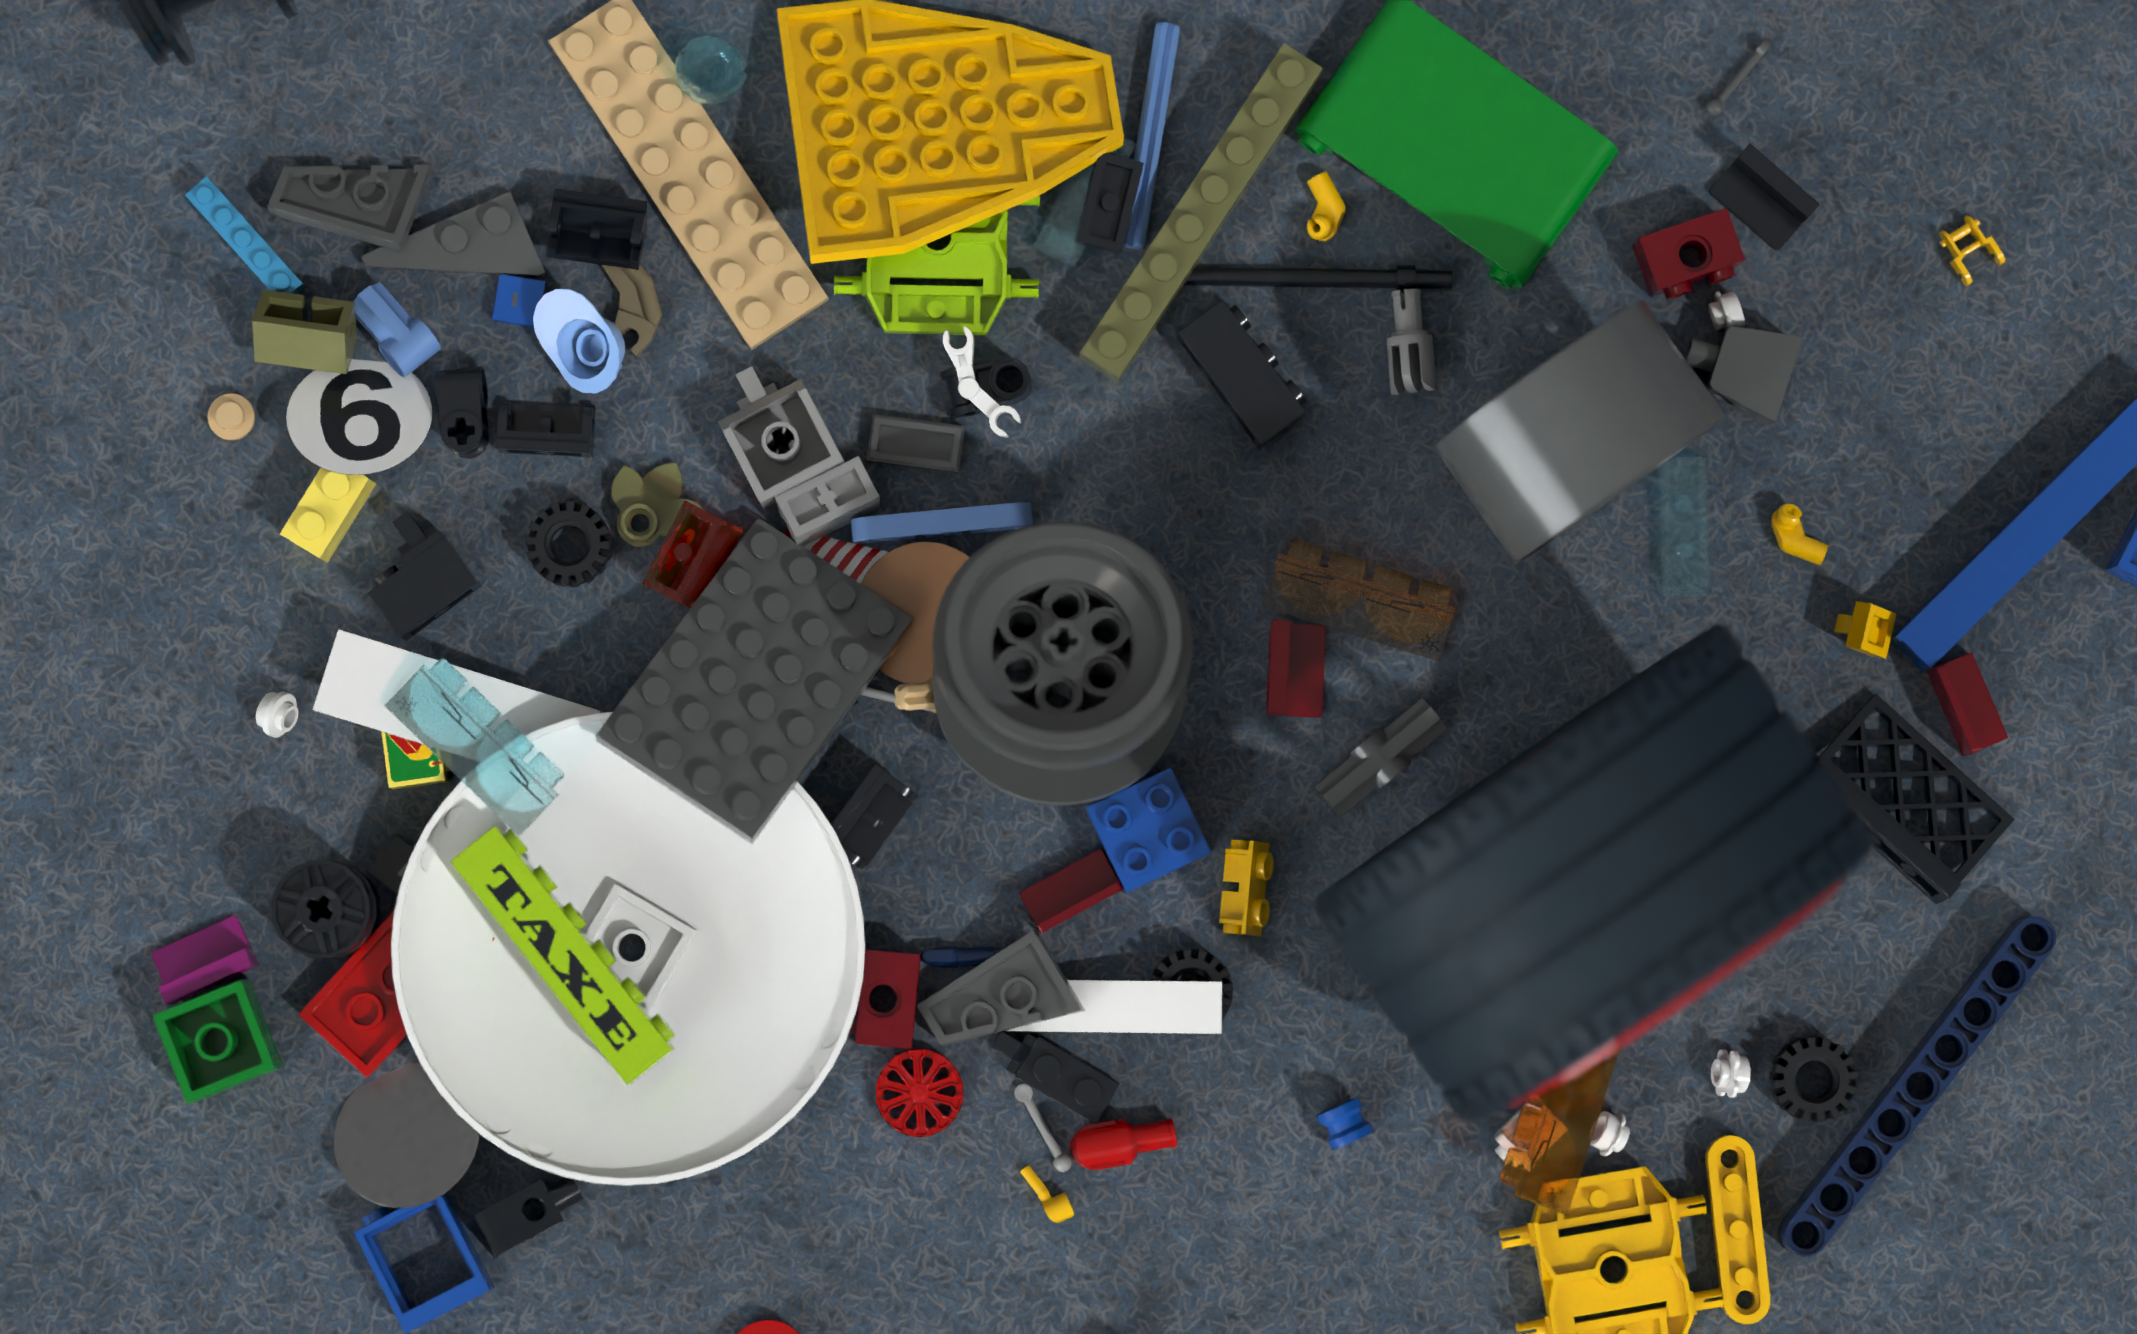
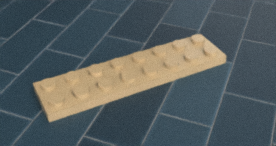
M611 0L548 41L751 350L829 300L632 0Z

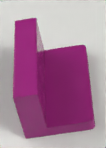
M237 916L226 918L159 948L151 954L163 982V985L159 986L158 989L165 1004H175L259 966Z

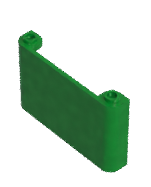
M1386 0L1295 127V132L1301 135L1298 142L1306 150L1319 157L1323 152L1331 155L1334 152L1484 256L1486 258L1485 263L1491 268L1487 273L1488 276L1497 284L1509 290L1513 285L1519 290L1523 289L1619 153L1618 148L1604 135L1410 0Z

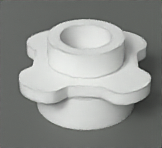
M1719 1050L1717 1059L1714 1060L1711 1067V1081L1716 1087V1094L1718 1096H1724L1727 1093L1728 1097L1734 1098L1737 1093H1744L1747 1090L1751 1072L1746 1056L1739 1055L1737 1051H1730L1728 1054L1727 1050Z

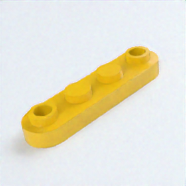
M1724 1135L1713 1140L1705 1154L1718 1281L1722 1293L1720 1298L1723 1299L1722 1308L1729 1318L1741 1324H1753L1763 1319L1770 1308V1290L1755 1156L1752 1147L1747 1141L1738 1136ZM1731 1149L1737 1155V1162L1734 1166L1726 1168L1721 1163V1155L1725 1150ZM1741 1291H1749L1752 1295V1304L1747 1308H1740L1737 1305L1736 1297Z

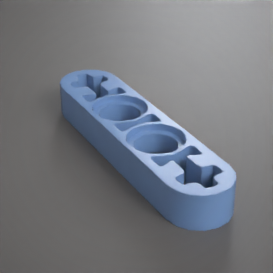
M1018 502L854 518L850 521L852 543L868 544L915 539L916 535H925V538L962 535V531L970 530L971 534L1017 530L1033 525L1031 503Z

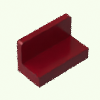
M1272 620L1270 622L1266 716L1320 718L1322 716L1325 626L1292 624L1291 620Z
M1972 652L1926 671L1962 756L1974 754L1981 751V749L2008 739Z
M1100 848L1019 892V895L1040 934L1122 891L1123 887Z

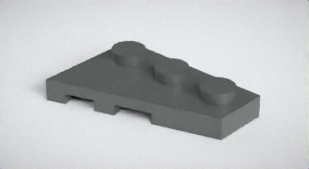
M1032 930L916 1005L938 1043L943 1046L1085 1011L1040 934L1035 930Z

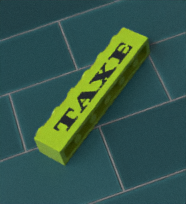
M492 827L450 862L626 1085L632 1084L676 1049L669 1041L675 1036L674 1032L658 1013L652 1018L640 1004L646 997L629 976L622 981L611 968L616 959L603 942L598 939L592 944L581 930L587 925V922L570 902L563 907L554 896L552 891L558 887L541 865L533 869L524 858L523 854L528 851V848L512 828L504 832L501 827Z

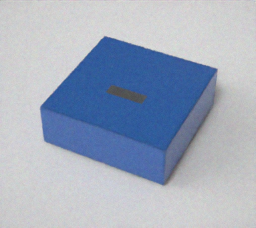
M500 274L492 320L499 323L534 328L533 316L535 308L540 299L546 294V281Z

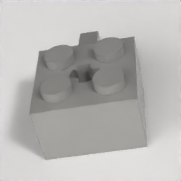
M752 366L735 374L747 397L737 401L740 408L739 411L718 421L763 509L776 503V496L845 463L801 379L777 390L774 383L763 388ZM780 433H783L785 439L788 438L789 434L794 438L789 443L790 451L781 454L779 449L775 453L770 450L775 445L773 437Z

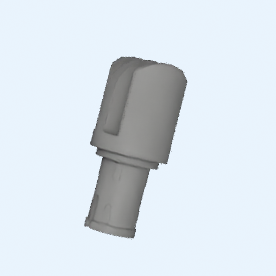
M1404 289V293H1401V290L1391 292L1395 332L1386 339L1391 395L1402 394L1404 386L1408 393L1420 392L1422 386L1426 391L1437 390L1433 336L1428 334V331L1423 330L1421 290Z

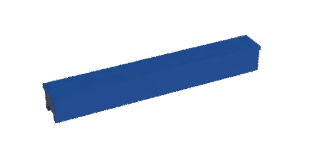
M2137 394L1891 636L1890 643L1892 645L1895 644L1921 671H1924L1926 668L1930 669L2137 465Z

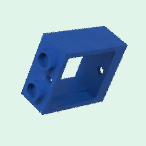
M447 1192L425 1204L400 1208L390 1213L388 1207L384 1206L362 1217L361 1220L365 1227L354 1232L405 1334L495 1287ZM436 1204L473 1278L413 1308L376 1235Z

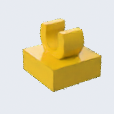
M1856 601L1852 616L1838 614L1834 632L1848 635L1845 647L1870 657L1886 659L1897 614L1872 603Z

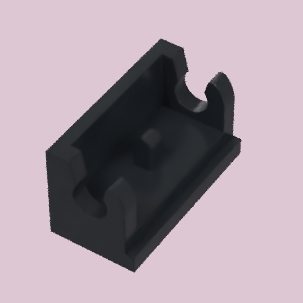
M555 188L547 225V232H550V235L548 237L546 257L639 270L647 233V201Z
M502 401V403H499L495 448L500 453L593 457L596 406Z
M877 764L874 765L831 824L849 861L862 871L865 870L918 797L911 789Z

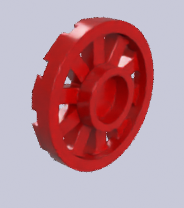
M911 1049L893 1057L882 1069L876 1084V1103L884 1120L896 1131L912 1137L931 1136L947 1128L957 1117L963 1102L964 1089L958 1070L945 1056L928 1049ZM925 1056L933 1059V1064L926 1075L923 1074L922 1059ZM907 1058L913 1060L914 1075L912 1076L902 1065L903 1060ZM946 1067L950 1071L949 1076L935 1082L933 1079L940 1068ZM891 1070H895L904 1083L888 1080V1073ZM951 1085L956 1087V1095L953 1097L938 1092V1090ZM888 1089L900 1092L901 1096L887 1101L883 1099V1091ZM935 1103L950 1105L952 1108L951 1113L948 1116H944ZM905 1104L904 1110L897 1119H894L889 1114L890 1109ZM926 1110L937 1121L936 1126L931 1128L926 1126ZM913 1111H916L917 1127L915 1129L906 1126V1122Z

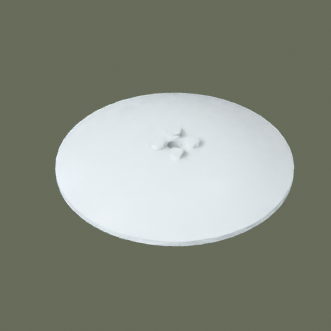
M613 712L597 713L567 719L540 728L511 742L476 767L441 803L424 828L410 856L400 884L393 917L391 943L393 981L398 1008L407 1036L423 1069L444 1099L479 1134L508 1154L534 1167L563 1177L598 1184H657L694 1176L717 1168L746 1154L774 1135L816 1093L834 1066L847 1040L857 1011L864 975V917L858 886L842 844L818 804L799 782L796 783L759 836L751 844L596 741V734ZM509 757L516 763V765L519 767V769L522 771V773L525 775V777H526V778L528 779V781L530 782L528 788H529L544 804H542L533 794H531V793L510 773V771L513 772L525 785H527L526 780L522 777V775L519 773V771L515 768V766H514V765L512 764V762L509 760ZM492 827H501L504 832L512 828L528 848V851L523 854L524 858L533 869L541 865L558 887L552 891L554 896L563 907L570 902L587 922V925L581 930L592 944L598 939L603 942L616 959L611 968L622 981L628 976L634 981L646 997L640 1004L652 1018L658 1013L674 1032L675 1036L669 1041L676 1049L632 1084L626 1085L450 862ZM628 934L639 935L644 940L646 946L644 955L634 962L624 959L619 951V944L622 938Z

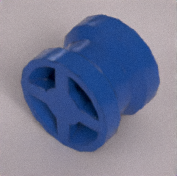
M1359 1097L1347 1100L1316 1115L1319 1123L1328 1129L1330 1134L1328 1143L1331 1150L1345 1146L1374 1132L1371 1123L1365 1121L1360 1112L1362 1103Z

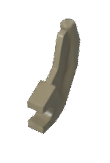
M641 264L639 270L602 265L620 292L619 309L615 325L621 331L622 336L630 330L638 333V342L630 349L638 358L653 342L662 319V311L652 277Z

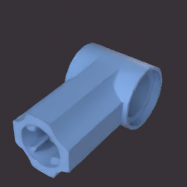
M381 282L369 285L353 301L355 302L356 319L378 342L381 354L401 377L405 378L441 350L438 340L430 329L419 318H411Z

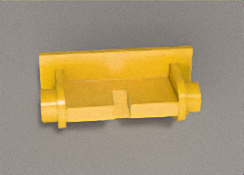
M1231 840L1230 849H1225L1223 881L1239 883L1238 892L1222 891L1219 923L1223 924V933L1262 936V927L1267 925L1270 913L1269 902L1265 899L1266 880L1271 878L1274 868L1273 855L1269 852V843L1251 840Z

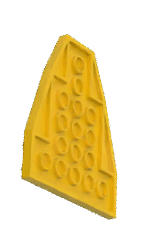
M852 0L777 8V20L811 264L907 253L1034 199L1092 165L1104 153H1112L1123 146L1124 134L1111 55L1012 24L879 0Z

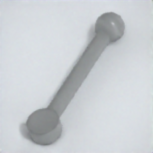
M1027 1084L1018 1085L1014 1092L1015 1098L1020 1102H1024L1054 1157V1168L1059 1172L1068 1171L1072 1165L1071 1158L1063 1154L1032 1099L1033 1089Z

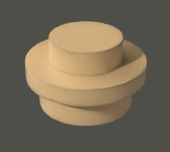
M232 393L224 394L215 399L208 410V423L211 430L220 438L238 440L245 437L252 430L255 423V411L251 403L243 396Z

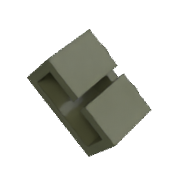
M262 290L252 319L255 362L347 374L357 343L355 302L313 296L311 302L312 322H306L304 295Z

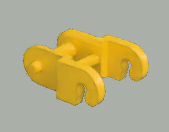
M1966 215L1964 217L1965 225L1950 234L1944 230L1940 232L1942 241L1939 243L1943 248L1947 246L1955 258L1950 264L1957 275L1961 274L1963 277L1961 279L1963 284L1968 286L1973 281L1970 273L1961 261L1964 256L1979 247L1985 246L1990 254L1995 255L1994 260L1997 265L2005 263V257L1992 236L1987 239L1984 237L1978 227L1980 225L1978 219L1973 220L1969 215ZM1971 233L1976 241L1960 251L1955 242Z

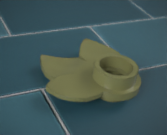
M674 462L654 468L643 478L632 468L623 466L612 483V499L620 510L617 517V529L622 539L632 546L645 547L656 542L660 536L668 537L684 506L700 512L697 520L702 513L703 507L699 503L688 499H680L682 495V477L678 465ZM639 515L646 516L649 519V527L644 532H636L632 528L633 519Z

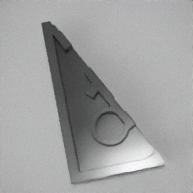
M510 191L408 235L402 252L380 247L361 256L366 268H380L382 270L407 269L464 274L531 275L532 277L547 275Z

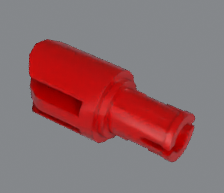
M1124 1118L1092 1123L1077 1131L1070 1141V1153L1073 1160L1080 1167H1085L1089 1170H1103L1130 1165L1133 1163V1159H1136L1138 1153L1177 1147L1176 1131L1172 1118L1131 1126L1130 1122H1126Z

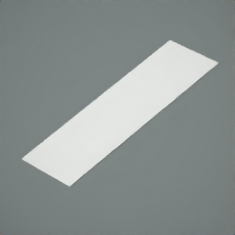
M339 629L313 707L314 711L480 762L485 761L511 742L540 728L567 719L600 713V710ZM442 692L449 698L452 704L462 715L463 719L461 723L477 738V740H475L447 711L443 709V707H445L457 720L460 721L461 717L449 704L445 697L441 694ZM396 701H402L404 704H405L406 701H407V703H408L409 705L412 704V705L410 706L409 710H410V711L415 710V711H413V712H411V713L409 712V713L407 714L408 710H406L405 708H402V710H401V707H404V705H403L402 703H398V705H397V702H396Z

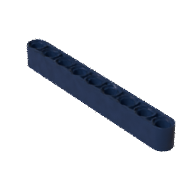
M2037 916L2022 917L2013 921L1783 1218L1779 1226L1778 1236L1786 1250L1799 1256L1809 1257L1817 1254L1825 1247L2051 953L2056 944V932L2048 920ZM2029 924L2035 926L2040 933V943L2032 951L2026 949L2020 939L2023 928ZM2000 961L2007 963L2012 971L2010 983L2003 988L1997 986L1992 978V970ZM1972 998L1979 1000L1984 1009L1981 1021L1974 1025L1969 1023L1963 1014L1966 1002ZM1947 1035L1954 1041L1956 1047L1953 1057L1944 1062L1937 1057L1935 1044L1941 1036ZM1919 1072L1926 1079L1927 1089L1924 1095L1915 1099L1909 1095L1906 1089V1082L1913 1073ZM1891 1109L1898 1117V1128L1893 1134L1885 1136L1878 1128V1118L1883 1111ZM1862 1146L1869 1152L1870 1164L1863 1172L1856 1173L1850 1167L1849 1156L1855 1148ZM1836 1184L1842 1194L1841 1202L1836 1208L1827 1210L1821 1204L1820 1194L1827 1185ZM1807 1221L1812 1226L1813 1238L1806 1246L1797 1247L1791 1237L1792 1230L1797 1223Z

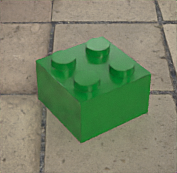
M239 980L152 1015L186 1104L199 1102L284 1068L250 980Z

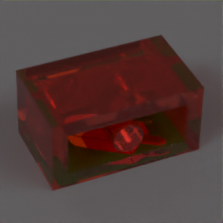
M684 500L642 584L679 604L691 608L731 555L743 529Z

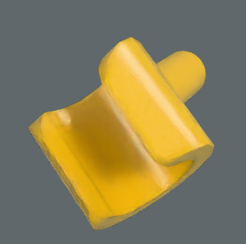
M1030 1165L1020 1171L1038 1195L1051 1221L1060 1223L1074 1216V1211L1065 1192L1051 1198L1047 1187Z

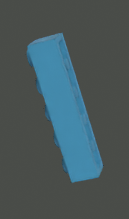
M207 176L185 194L269 290L299 294L306 288L301 280Z

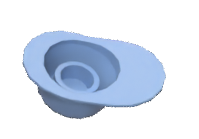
M555 289L545 294L537 303L533 316L535 334L541 346L572 388L582 393L594 394L607 389L616 379L618 371L623 367L625 341L621 331L613 322L603 318L595 306L581 293L572 289Z

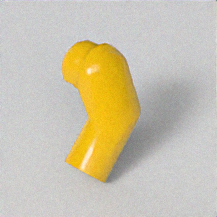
M1325 171L1307 181L1318 203L1312 218L1307 222V232L1311 238L1319 241L1330 240L1337 234L1346 212V207L1328 172Z
M1791 503L1781 505L1773 513L1771 527L1779 548L1787 554L1820 566L1825 558L1828 544L1805 536L1800 521L1802 512L1798 506Z

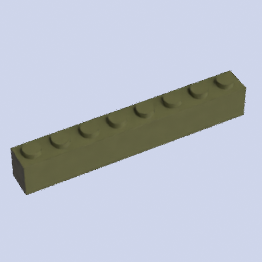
M1283 43L1080 351L1079 359L1116 384L1120 383L1176 298L1185 281L1197 266L1320 79L1323 70L1321 66Z

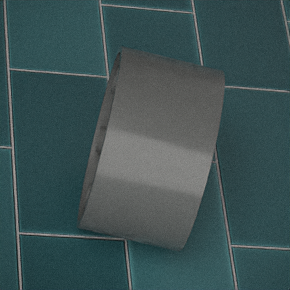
M1641 300L1590 331L1515 383L1436 444L1434 449L1513 562L1518 564L1647 476L1723 421L1726 416L1645 301Z

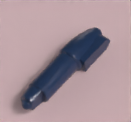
M939 947L921 953V962L941 968L978 966L1003 949L994 947Z

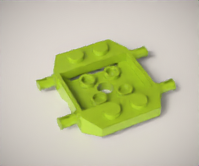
M1040 196L1019 205L1040 206ZM1005 210L951 233L950 243L942 250H933L927 245H923L904 254L868 257L867 272H862V276L834 275V295L862 294V297H866L884 333L944 334L947 330L949 335H965L963 328L965 326L973 335H987L1006 299H1011V297H1039V289H1030L1039 287V278L1011 279V275H1007L1008 210ZM890 278L983 279V286L890 285Z

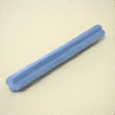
M1158 22L1155 25L1134 160L1143 162L1144 165L1124 247L1130 249H1143L1146 242L1180 33L1179 26L1173 23Z

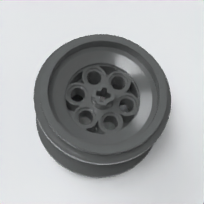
M1075 522L1040 523L1008 532L986 544L973 554L954 575L944 592L935 617L933 630L934 706L939 724L953 751L976 776L990 786L1015 798L1046 805L1083 804L1116 794L1135 783L1151 770L1165 754L1179 728L1184 711L1186 684L1190 673L1193 649L1190 618L1180 591L1161 564L1143 548L1117 533L1089 524ZM1034 631L1029 637L1019 638L1028 632ZM1092 636L1098 637L1106 644L1097 642ZM1058 644H1067V653H1057ZM1021 669L1028 672L1031 678L1026 682L1016 683L1009 680L1006 675L1012 670ZM1104 675L1109 677L1114 684L1106 689H1098L1089 680L1095 676ZM1053 695H1063L1071 703L1065 708L1057 709L1051 707L1046 700Z

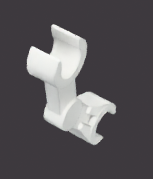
M964 326L967 343L963 348L955 349L951 347L950 335L946 330L943 335V345L956 368L960 395L970 400L990 418V427L995 434L1008 438V435L997 426L998 417L1001 414L1008 413L1021 424L1020 415L1010 406H1000L980 388L975 379L973 369L974 336L972 332Z

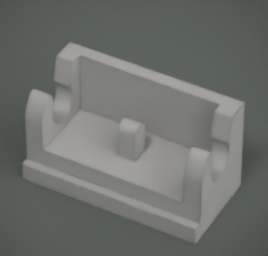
M859 456L775 497L779 514L782 520H785L792 540L795 541L796 545L800 544L802 546L850 524L851 519L864 517L880 508V496Z

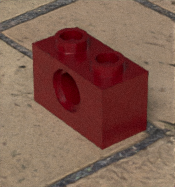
M1727 208L1640 237L1632 245L1650 296L1653 297L1664 293L1666 300L1691 292L1692 287L1690 284L1705 278L1708 279L1709 285L1728 280L1736 276L1734 268L1745 261ZM1688 246L1698 251L1701 258L1699 267L1690 268L1682 263L1679 257L1681 247Z
M865 950L864 975L859 1005L849 1031L851 1034H856L855 1044L913 1048L921 955ZM879 985H888L897 994L895 1007L886 1013L875 1010L871 1005V993Z

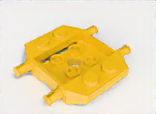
M1646 1166L1542 1183L1530 1222L1526 1223L1525 1226L1499 1229L1500 1238L1518 1236L1517 1238L1500 1240L1502 1249L1527 1244L1535 1247L1547 1316H1543V1319L1515 1323L1517 1332L1535 1329L1534 1331L1518 1334H1688L1697 1311L1723 1307V1299L1721 1298L1704 1301L1709 1298L1721 1297L1720 1287L1699 1292L1690 1291L1682 1259L1677 1221H1680L1682 1217L1707 1214L1705 1205L1687 1208L1690 1205L1705 1203L1703 1194L1680 1199L1671 1197ZM1549 1189H1552L1553 1193L1559 1194V1190H1561V1193H1563L1560 1194V1200H1557V1203L1556 1200L1553 1199L1555 1195H1550L1552 1191ZM1647 1214H1650L1651 1221L1562 1237H1559L1558 1230ZM1610 1256L1620 1257L1626 1266L1624 1277L1615 1283L1606 1282L1600 1274L1602 1262ZM1666 1302V1306L1574 1322V1317Z

